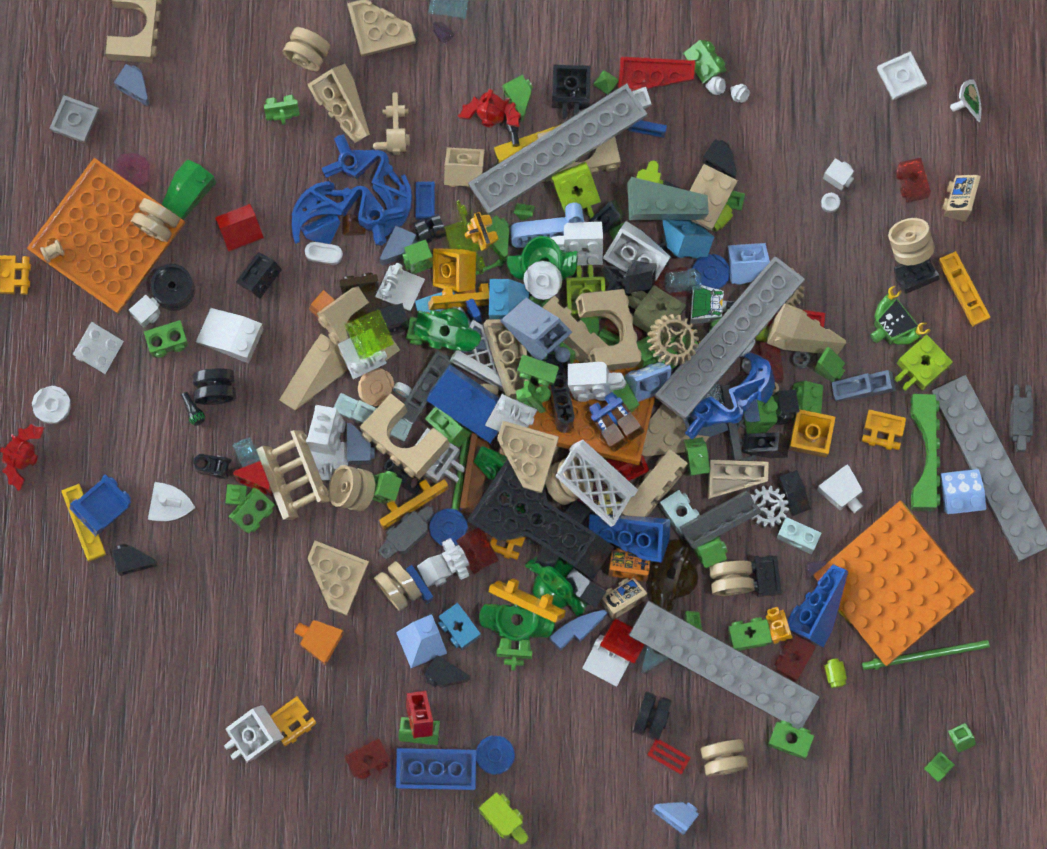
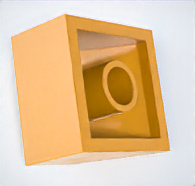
M433 249L434 287L444 289V287L451 286L452 291L456 292L475 289L476 252L465 249Z
M800 410L796 414L789 450L826 458L829 454L836 417Z

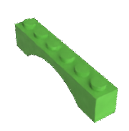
M913 394L911 397V418L921 431L926 448V462L923 474L911 491V511H935L937 506L940 505V494H937V487L940 486V475H937V468L940 467V457L937 456L936 450L940 447V439L936 438V430L939 431L940 421L936 419V412H939V400H936V394Z

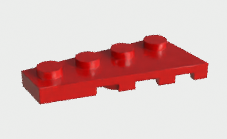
M621 57L618 89L625 84L628 85L631 91H635L643 87L652 89L694 81L696 62L695 60Z

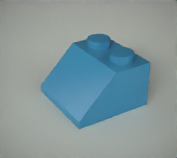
M663 220L667 248L676 257H708L714 239L712 234L690 220Z
M490 279L489 319H502L525 298L529 299V292L525 285L510 279Z

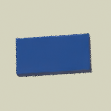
M640 120L629 127L628 131L664 138L667 125Z
M416 182V220H428V217L435 215V182Z
M474 299L466 301L467 313L471 321L474 320L482 324L481 313Z
M412 565L407 567L406 571L415 581L425 604L433 601L434 596Z

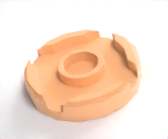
M381 368L365 373L359 381V397L369 405L379 406L391 394L394 387L393 377L389 372Z

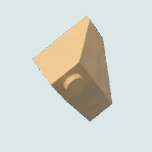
M346 64L332 68L307 84L318 104L323 105L329 111L330 117H334L340 123L342 130L354 143L370 135L354 79Z
M784 304L768 328L767 344L783 350L822 354L828 346L838 355L846 344V340L832 330L820 326L819 321L809 318L802 309Z
M321 333L279 401L296 411L322 389L327 388L334 380L343 376L348 367L339 352L338 345Z

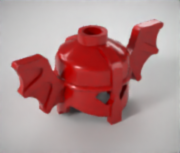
M491 89L484 93L480 100L473 97L469 104L463 105L462 112L458 114L459 118L470 120L476 112L477 116L483 121L482 125L489 128L503 122L506 115L509 126L520 127L519 118L521 114L516 111V104L514 102L509 104L510 98L503 101Z
M30 424L26 429L19 428L18 436L11 434L12 441L5 448L1 447L0 452L3 453L2 461L7 464L2 472L7 475L8 484L15 486L18 491L22 489L25 479L18 473L17 468L24 470L29 465L34 466L38 460V455L35 454V446L27 440L40 439L45 429L44 426L38 427Z

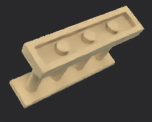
M300 430L291 431L293 440L275 449L268 446L256 449L283 520H293L299 517L297 509L316 499L317 502L321 503L330 501L328 490L322 482L310 448L306 443L307 436ZM297 447L300 457L280 467L277 462V456ZM303 464L307 474L286 484L283 477L284 473ZM310 482L314 492L293 502L290 491Z

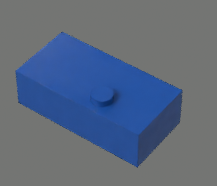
M449 364L428 394L427 401L489 443L492 442L499 432L485 426L500 398Z
M397 748L396 788L475 790L476 750Z

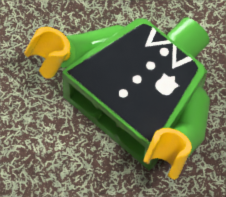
M896 286L889 288V294L882 299L876 309L874 326L877 330L870 334L875 343L885 338L889 344H911L921 337V334H928L931 331L927 329L924 332L922 328L927 323H920L918 325L896 298L901 295V290L897 295L893 293V288Z

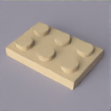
M703 164L690 191L708 195L709 214L704 220L690 221L712 231L737 184V180Z

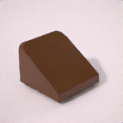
M347 214L342 218L343 235L366 234L365 228L359 224V215Z

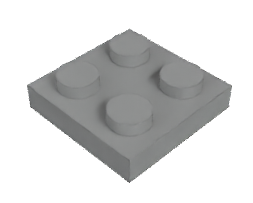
M64 95L49 129L57 134L85 143L98 115L99 108Z

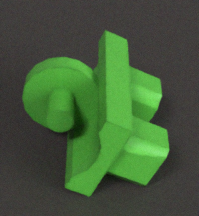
M293 95L285 96L284 102L278 103L276 98H267L264 105L267 121L281 120L282 125H286L285 119L300 116L298 102Z
M527 380L524 381V388L516 390L519 402H524V404L543 413L546 410L542 402L550 398L551 391L547 386L536 388Z
M502 638L499 648H497V657L512 658L504 659V665H512L511 671H515L516 666L524 665V660H516V658L532 659L529 640L519 641V650L511 649V640Z

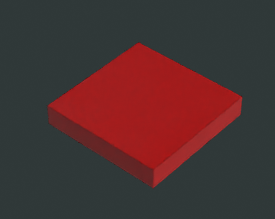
M615 618L600 646L635 664L645 644L629 636L633 627Z

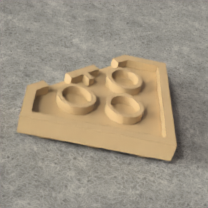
M368 0L347 3L361 57L415 44L410 23L405 20L402 21L383 8L380 9Z
M665 404L660 406L649 421L642 451L644 458L664 456L669 449L676 454L685 453L684 440L690 439V437L685 434L687 429L684 420ZM697 435L695 437H703L705 443L710 438L709 436Z
M503 421L497 440L520 483L525 489L542 493L559 437Z
M314 541L308 561L328 608L347 616L369 561Z

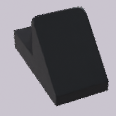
M612 200L588 222H602V232L605 234L610 229L620 225V220L625 214L616 200Z

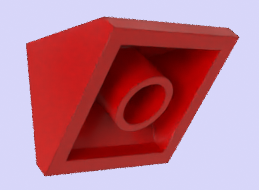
M251 204L215 217L229 252L264 239Z
M261 461L234 471L233 475L238 483L252 489L256 488L272 497L273 492Z

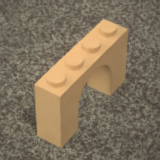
M111 0L114 8L141 11L147 17V22L143 31L136 36H107V59L153 63V57L157 55V46H154L155 39L158 40L159 29L156 26L161 18V12L158 11L159 4H162V0Z
M550 131L538 133L537 138H541ZM615 137L597 147L590 159L583 162H573L562 170L584 162L587 163L591 175L598 174L599 171L603 170L607 172L617 170L620 167L621 161ZM551 177L546 179V181L553 182Z
M359 287L351 288L317 313L319 323L324 328L326 327L330 333L329 338L337 345L349 339L346 332L349 318L369 303ZM390 334L383 335L377 339L381 352L385 351L387 354L385 361L400 351Z
M624 289L581 294L576 299L579 318L606 317L615 323L620 334L617 345L593 348L588 354L589 362H604L608 370L636 367L641 362V351L637 346V334L632 325L633 316L629 312V299L625 295Z
M390 394L360 426L363 433L362 437L369 443L371 441L376 444L375 447L382 454L387 453L390 455V460L397 466L401 464L405 468L404 471L410 477L415 476L420 479L450 447L449 441L435 428H432L417 445L411 448H399L390 442L391 431L408 411L405 404Z

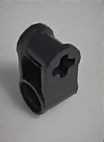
M199 454L194 458L193 464L196 472L199 474L228 479L229 475L227 472L232 459L223 456ZM205 460L208 464L205 468H199L197 466L198 462Z

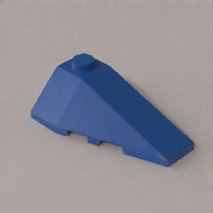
M590 514L589 529L608 543L619 546L622 550L629 551L642 560L662 562L670 539L671 520L620 515L615 525L611 527L599 515Z
M832 565L818 581V586L812 593L808 592L805 596L807 599L801 606L797 605L793 609L787 620L791 632L824 647L834 627L848 574L847 570L836 565Z

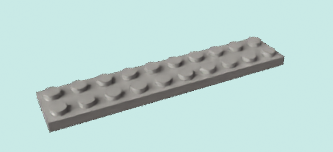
M625 84L473 179L468 184L490 215L647 117V112L628 85Z
M775 256L698 344V348L694 349L696 354L691 356V360L685 361L683 365L678 367L655 394V397L682 419L686 420L694 408L705 398L783 305L804 283L805 279Z
M966 375L932 390L931 394H936V400H939V410L970 470L979 469L985 490V499L1017 561L1020 562L1047 549V530Z
M650 601L645 605L629 636L774 717L791 723L792 727L798 730L804 726L819 699L818 695Z

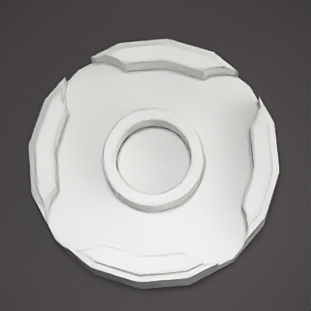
M535 262L524 274L525 288L535 298L549 299L557 294L561 288V273L550 262Z
M49 386L40 389L34 395L32 407L40 421L47 424H57L69 415L71 400L62 388Z

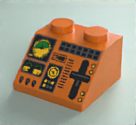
M617 548L616 551L612 550L608 576L622 579L629 578V580L635 578L637 581L647 582L650 561L642 560L633 553Z

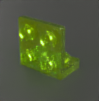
M375 310L345 324L359 359L368 358L374 353L394 344L380 310Z

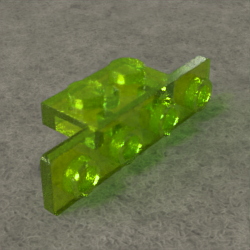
M457 200L456 208L461 221L444 226L447 234L446 237L450 249H465L476 252V267L480 275L483 274L485 263L483 257L478 256V242L473 243L472 238H465L464 234L469 231L467 225L471 224V222L466 221L465 216L468 214L465 205H461L460 200Z

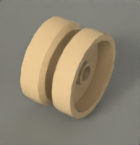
M294 28L290 35L291 42H287L282 51L284 56L302 68L318 71L323 64L322 57L327 56L331 48L330 44L324 38L308 29Z
M143 198L139 208L146 215L135 213L130 222L144 233L163 242H168L172 233L167 227L175 228L180 218L163 206Z
M908 218L896 223L889 230L888 237L895 260L900 264L916 265L926 261L934 253L935 246L928 223L923 219Z
M574 456V465L581 466L580 460ZM566 458L550 466L545 482L548 492L553 499L563 505L570 504L579 499L578 496L555 477ZM575 469L577 479H583L582 469ZM587 469L588 478L592 479L591 470ZM565 470L563 475L567 479L572 480L571 471ZM584 482L578 483L579 489L582 492H586ZM589 482L592 491L594 482Z
M347 465L338 467L329 483L328 493L332 505L357 512L364 511L370 505L375 493V480L372 473L368 470L356 469Z
M395 561L388 567V572L393 579L384 572L378 574L374 579L391 603L401 612L408 606V601L403 594L413 601L422 594L408 572Z
M750 561L723 562L709 567L710 577L716 580L711 584L713 595L731 596L755 590L753 579L747 577L752 574Z
M730 740L702 747V758L704 760H715L704 766L706 776L727 775L748 768L747 757L734 756L745 750L743 740Z

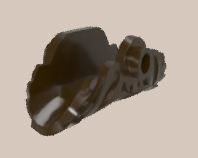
M670 540L663 561L654 562L651 568V573H654L651 586L652 602L668 612L672 611L678 597L690 594L698 583L697 569L688 558L691 546L685 540ZM670 569L677 570L674 579L667 577Z

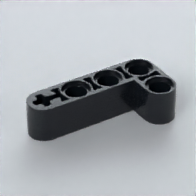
M557 359L543 360L546 363L559 367L554 384H549L548 387L551 391L550 402L557 430L562 433L570 432L573 428L575 415L564 365L562 362L557 361ZM532 378L529 380L533 385H541L538 384V380Z

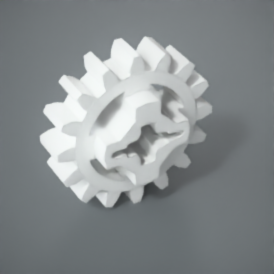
M762 486L761 492L756 489L754 491L756 496L751 495L754 503L761 497L762 502L757 504L762 512L760 514L765 516L766 519L756 515L750 520L756 519L757 526L763 523V528H766L767 524H770L771 528H773L775 522L780 525V518L785 519L786 515L784 513L789 511V508L785 507L789 503L788 500L783 501L785 494L779 495L780 489L772 491V486L768 490ZM766 503H768V506H772L770 511L767 508H763ZM780 509V513L774 517V511Z
M451 539L442 542L445 550L442 556L451 573L456 572L461 580L468 577L469 573L466 566L469 565V562L462 548L459 545L455 546Z

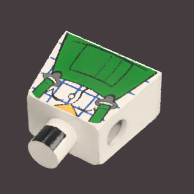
M694 284L690 323L713 322L721 318L722 312H727L734 304V301H724V291Z

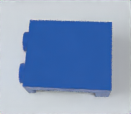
M106 474L87 493L70 504V510L95 536L101 533L131 506L129 494L121 491L117 487V482Z

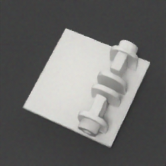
M399 263L393 266L390 265L375 297L394 305L403 303L404 309L411 311L425 279L402 269L403 266Z
M91 322L73 355L76 356L77 360L84 361L106 374L124 341Z
M371 328L338 343L353 379L386 364L387 354L385 351L381 352Z
M502 394L485 426L500 431L502 422L506 421L528 427V425H532L537 409Z
M341 442L340 449L336 451L335 456L313 452L310 449L322 480H331L333 473L338 467L342 465L348 466L347 442Z
M600 634L582 669L617 687L630 661L601 647L600 644L605 636Z

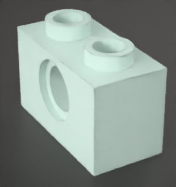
M678 490L662 500L659 507L667 519L671 520L670 523L681 538L684 535L680 526L699 517L700 514L696 509L691 508L688 496ZM684 509L687 514L684 517H680L677 515L676 510Z
M786 517L776 539L812 554L821 532Z

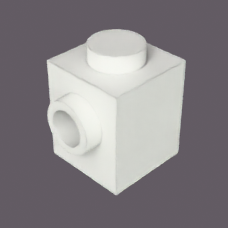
M835 158L826 170L823 179L842 191L845 186L848 188L854 180L852 177L854 170H852L848 163L840 162Z
M147 295L129 309L131 315L143 328L149 323H154L161 313L158 308L160 304L153 297L150 299Z
M442 554L430 557L417 566L427 587L432 585L438 587L446 583V578L452 575Z

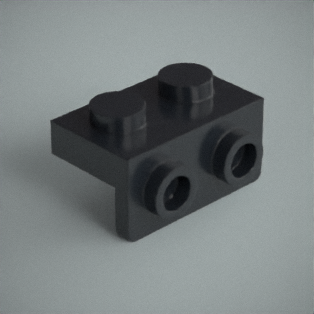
M930 258L916 265L899 264L894 267L895 279L905 294L940 280L939 274L932 265Z
M755 556L754 561H751L752 573H755L756 578L754 580V592H757L758 597L781 595L777 556Z

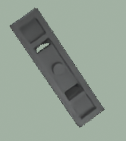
M438 350L436 351L404 402L408 412L402 419L412 425L415 424L428 403V394L449 364L452 365L450 357Z

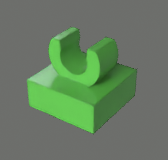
M227 484L226 505L238 506L246 497L247 486Z

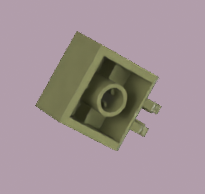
M655 285L648 294L644 291L631 293L632 296H628L629 306L636 310L633 315V324L647 333L652 331L650 327L655 324L657 319L661 320L662 316L666 315L668 317L670 314H673L674 317L682 315L686 307L684 303ZM660 334V341L663 342L664 339Z

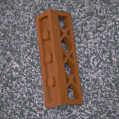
M476 433L471 435L460 504V512L472 514L482 498L486 476L474 463V460L482 446L490 449L491 444L478 437Z

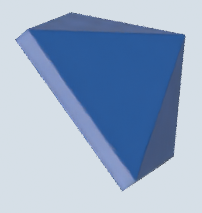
M326 215L302 226L301 231L307 239L331 244L339 227L340 220L337 215Z

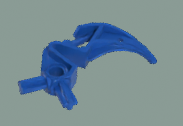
M338 135L334 138V141L340 152L338 156L339 161L323 167V173L328 178L343 171L346 175L357 179L373 163L381 159L371 182L373 189L385 202L387 210L402 207L404 218L387 221L384 227L386 237L393 232L395 226L402 227L412 209V189L406 175H401L404 183L402 185L399 177L393 171V166L389 164V158L385 152L380 150H351L345 135ZM348 158L355 160L351 166H346L345 161ZM389 175L398 184L400 190L385 185L383 177Z
M330 181L317 183L308 188L300 196L292 211V232L295 244L300 243V229L307 220L319 215H342L345 217L360 196H362L358 217L359 224L369 231H373L375 245L382 246L387 243L384 232L386 221L404 218L402 207L383 210V207L366 187L356 186L352 190L349 188L333 190L335 185ZM325 196H343L344 201L336 203ZM373 216H379V217H380V218L377 219V220H372V219H371Z
M750 352L742 356L751 362V370L748 377L739 386L728 389L734 408L728 410L712 396L703 399L689 415L693 417L694 421L685 434L690 439H694L702 427H710L717 423H739L742 420L744 411L749 410L750 404L757 399L767 403L775 387V377L770 363L766 359Z

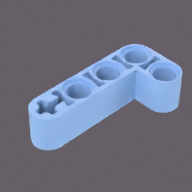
M579 203L568 204L565 208L566 217L514 223L510 227L512 245L516 248H524L535 237L547 236L552 238L554 236H564L565 224L584 222L582 206Z

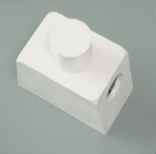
M848 464L817 488V491L838 510H842L848 505L852 512L856 513L863 507L857 499L863 492Z

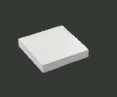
M911 51L877 66V70L893 100L927 85Z

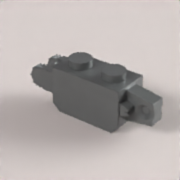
M1014 384L1013 399L1010 405V439H1012V442H1016V452L1024 453L1026 451V442L1030 443V438L1033 436L1031 385H1026L1025 398L1019 397V385Z
M427 506L418 513L413 511L411 514L408 512L401 519L402 522L397 527L394 525L387 531L386 541L378 550L379 554L387 560L396 553L405 555L428 534L427 523L434 515L433 509Z

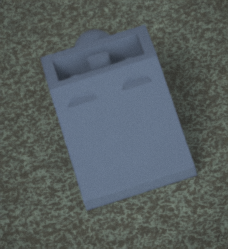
M525 298L500 320L535 359L543 361L554 351L557 361L566 362L569 360L570 351L565 347H560V345L571 335L572 331L560 318L528 298Z

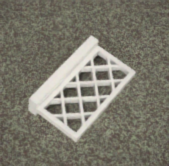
M472 320L469 327L473 329L475 326L481 330V340H484L486 350L477 353L475 348L473 350L474 354L466 355L461 350H456L450 362L487 383L499 387L504 392L483 325ZM527 351V356L532 357L530 352ZM488 353L490 363L485 365L480 363L478 355Z
M581 440L570 447V453L555 477L612 527L617 522L630 498L635 496L638 489L590 445ZM574 456L580 460L581 466L574 465ZM575 469H582L583 479H577ZM587 469L594 473V478H588ZM565 470L571 471L572 480L567 479L563 475ZM601 481L608 486V491H602ZM584 482L586 492H582L579 489L578 483ZM589 482L596 483L597 492H591ZM609 494L611 504L605 505L603 495ZM614 494L623 499L621 504H616ZM592 495H598L600 505H596L593 502ZM606 508H612V518L607 515Z

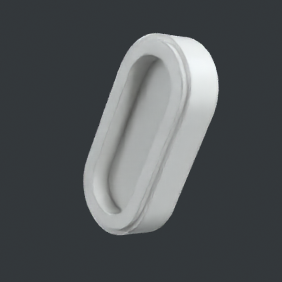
M311 242L305 248V255L312 262L336 265L343 258L341 248L336 245Z

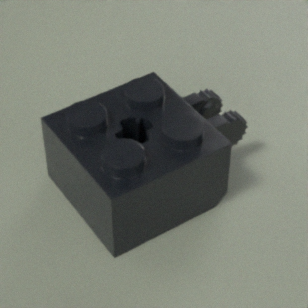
M553 65L552 108H563L562 119H567L568 117L567 108L574 109L573 117L579 114V109L589 108L591 66Z

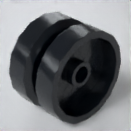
M166 264L158 268L152 276L151 290L156 301L164 309L178 311L187 307L193 301L195 285L189 272L183 266Z
M225 368L205 369L192 375L193 385L197 387L194 391L195 403L218 405L237 399L236 389L231 386L235 382L233 370Z
M646 691L633 733L643 735L647 725H651L648 734L649 738L659 741L662 730H665L670 715L669 709L672 700L662 697L658 707H653L656 695Z

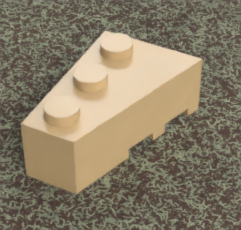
M710 460L708 499L767 482L769 462Z

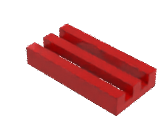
M660 739L659 741L655 740L647 754L648 757L682 775L691 757ZM657 745L664 747L665 749L685 759V761H680L674 756L658 748ZM653 752H658L682 767L679 769L654 755Z

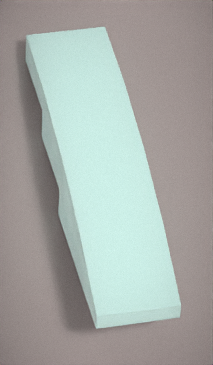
M342 393L339 394L333 407L337 408L340 415L359 424H363L377 409ZM401 419L393 427L390 436L405 441L412 424Z

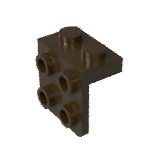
M371 272L364 273L360 277L350 275L339 280L342 295L353 287H359L369 302L356 311L349 318V321L375 318L381 315L382 301L375 297L379 290L377 274Z

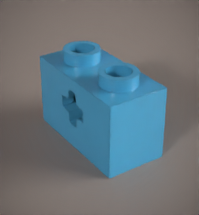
M458 603L439 616V626L444 632L448 631L452 636L450 641L456 648L460 647L463 650L481 637L478 629ZM455 624L458 626L462 625L461 632L459 630L454 631Z

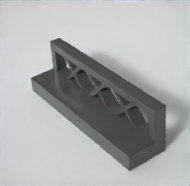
M730 385L722 386L723 406L728 410H732L734 405L728 390L731 389ZM743 418L741 422L735 424L727 423L733 461H756V455L742 458L741 448L744 445V441L739 438L738 429L742 427L746 430V426L743 425L745 419Z
M746 490L680 526L686 542L695 549L762 512Z

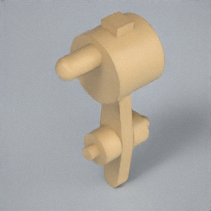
M398 92L392 93L393 106H386V109H382L383 114H386V118L393 117V129H386L387 142H376L373 144V148L375 150H387V153L393 152V155H400V152H406V146H410L409 134H406L405 128H399L398 117H405V113H409V109H405V105H398Z

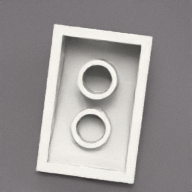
M626 221L603 259L626 273L628 267H631L634 261L656 263L657 280L671 256L642 230Z
M211 308L196 343L249 363L264 329L262 323Z

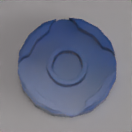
M717 254L700 257L693 266L692 276L695 275L693 280L698 285L720 290L729 280V265L723 257Z
M447 508L434 514L430 521L429 529L431 537L437 544L443 546L442 542L451 539L454 545L457 546L467 536L468 525L462 513L455 509Z
M489 736L478 745L476 761L484 772L491 775H499L508 771L513 765L515 758L514 748L505 737Z

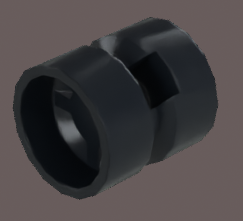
M439 214L428 217L427 221L422 219L413 223L419 241L426 240L428 244L432 242L433 238L438 240L447 236Z

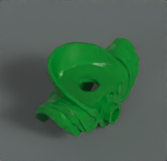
M539 236L528 242L522 255L508 256L507 265L514 277L524 280V274L532 264L546 261L555 265L560 271L562 279H565L568 276H573L576 271L578 251L563 252L555 240L547 236Z
M456 308L445 309L441 312L436 310L422 312L418 310L414 334L431 343V347L441 349L444 346L452 350L472 351L480 344L481 335L478 331L469 327L468 318L461 310ZM444 325L450 329L449 335L446 337L441 334V328Z
M537 556L526 563L525 567L538 574L533 582V594L535 597L541 599L542 596L548 593L553 596L552 605L559 608L569 605L577 616L584 612L588 603L573 593L571 584L565 579L571 569L575 567L568 563L563 564L561 559L555 568L550 566L542 567L539 563H534Z
M484 604L479 615L482 627L491 629L499 633V637L507 638L511 641H530V639L538 637L547 638L552 634L555 622L516 604L514 606ZM513 615H521L523 622L520 625H514L511 621Z

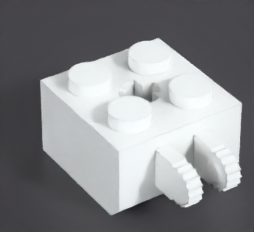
M602 222L567 223L564 225V236L552 237L563 252L578 251L577 265H603Z
M604 362L568 364V387L574 399L580 402H586L589 399L604 401V398L613 390L623 389L626 386L624 376L621 373H610Z
M316 405L306 443L313 452L335 456L336 451L340 449L341 440L339 438L340 434L344 432L345 421L337 408Z
M427 428L416 445L431 431ZM450 442V447L424 474L425 477L436 484L444 476L457 483L459 480L457 475L448 471L451 466L459 472L464 473L466 470L465 467L455 461L460 452Z
M262 705L251 709L226 728L232 740L226 743L224 747L227 750L236 745L239 750L235 751L231 758L234 760L243 755L246 762L258 758L284 737Z

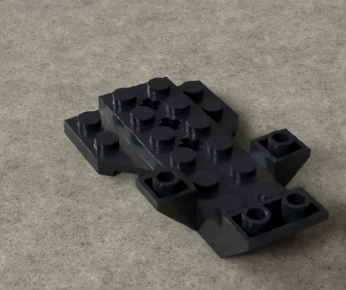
M508 459L467 520L499 542L528 537L542 546L534 563H539L542 567L550 566L555 568L561 558L592 580L614 549V546L583 526L592 509L576 500L563 513L548 503L545 486L542 493L523 488ZM509 495L510 501L502 504L501 497ZM525 505L526 512L518 514L517 507ZM539 515L542 516V523L535 525L533 518L535 516L538 518Z

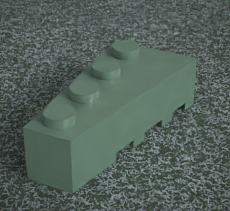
M631 177L627 183L629 220H704L709 214L708 195Z

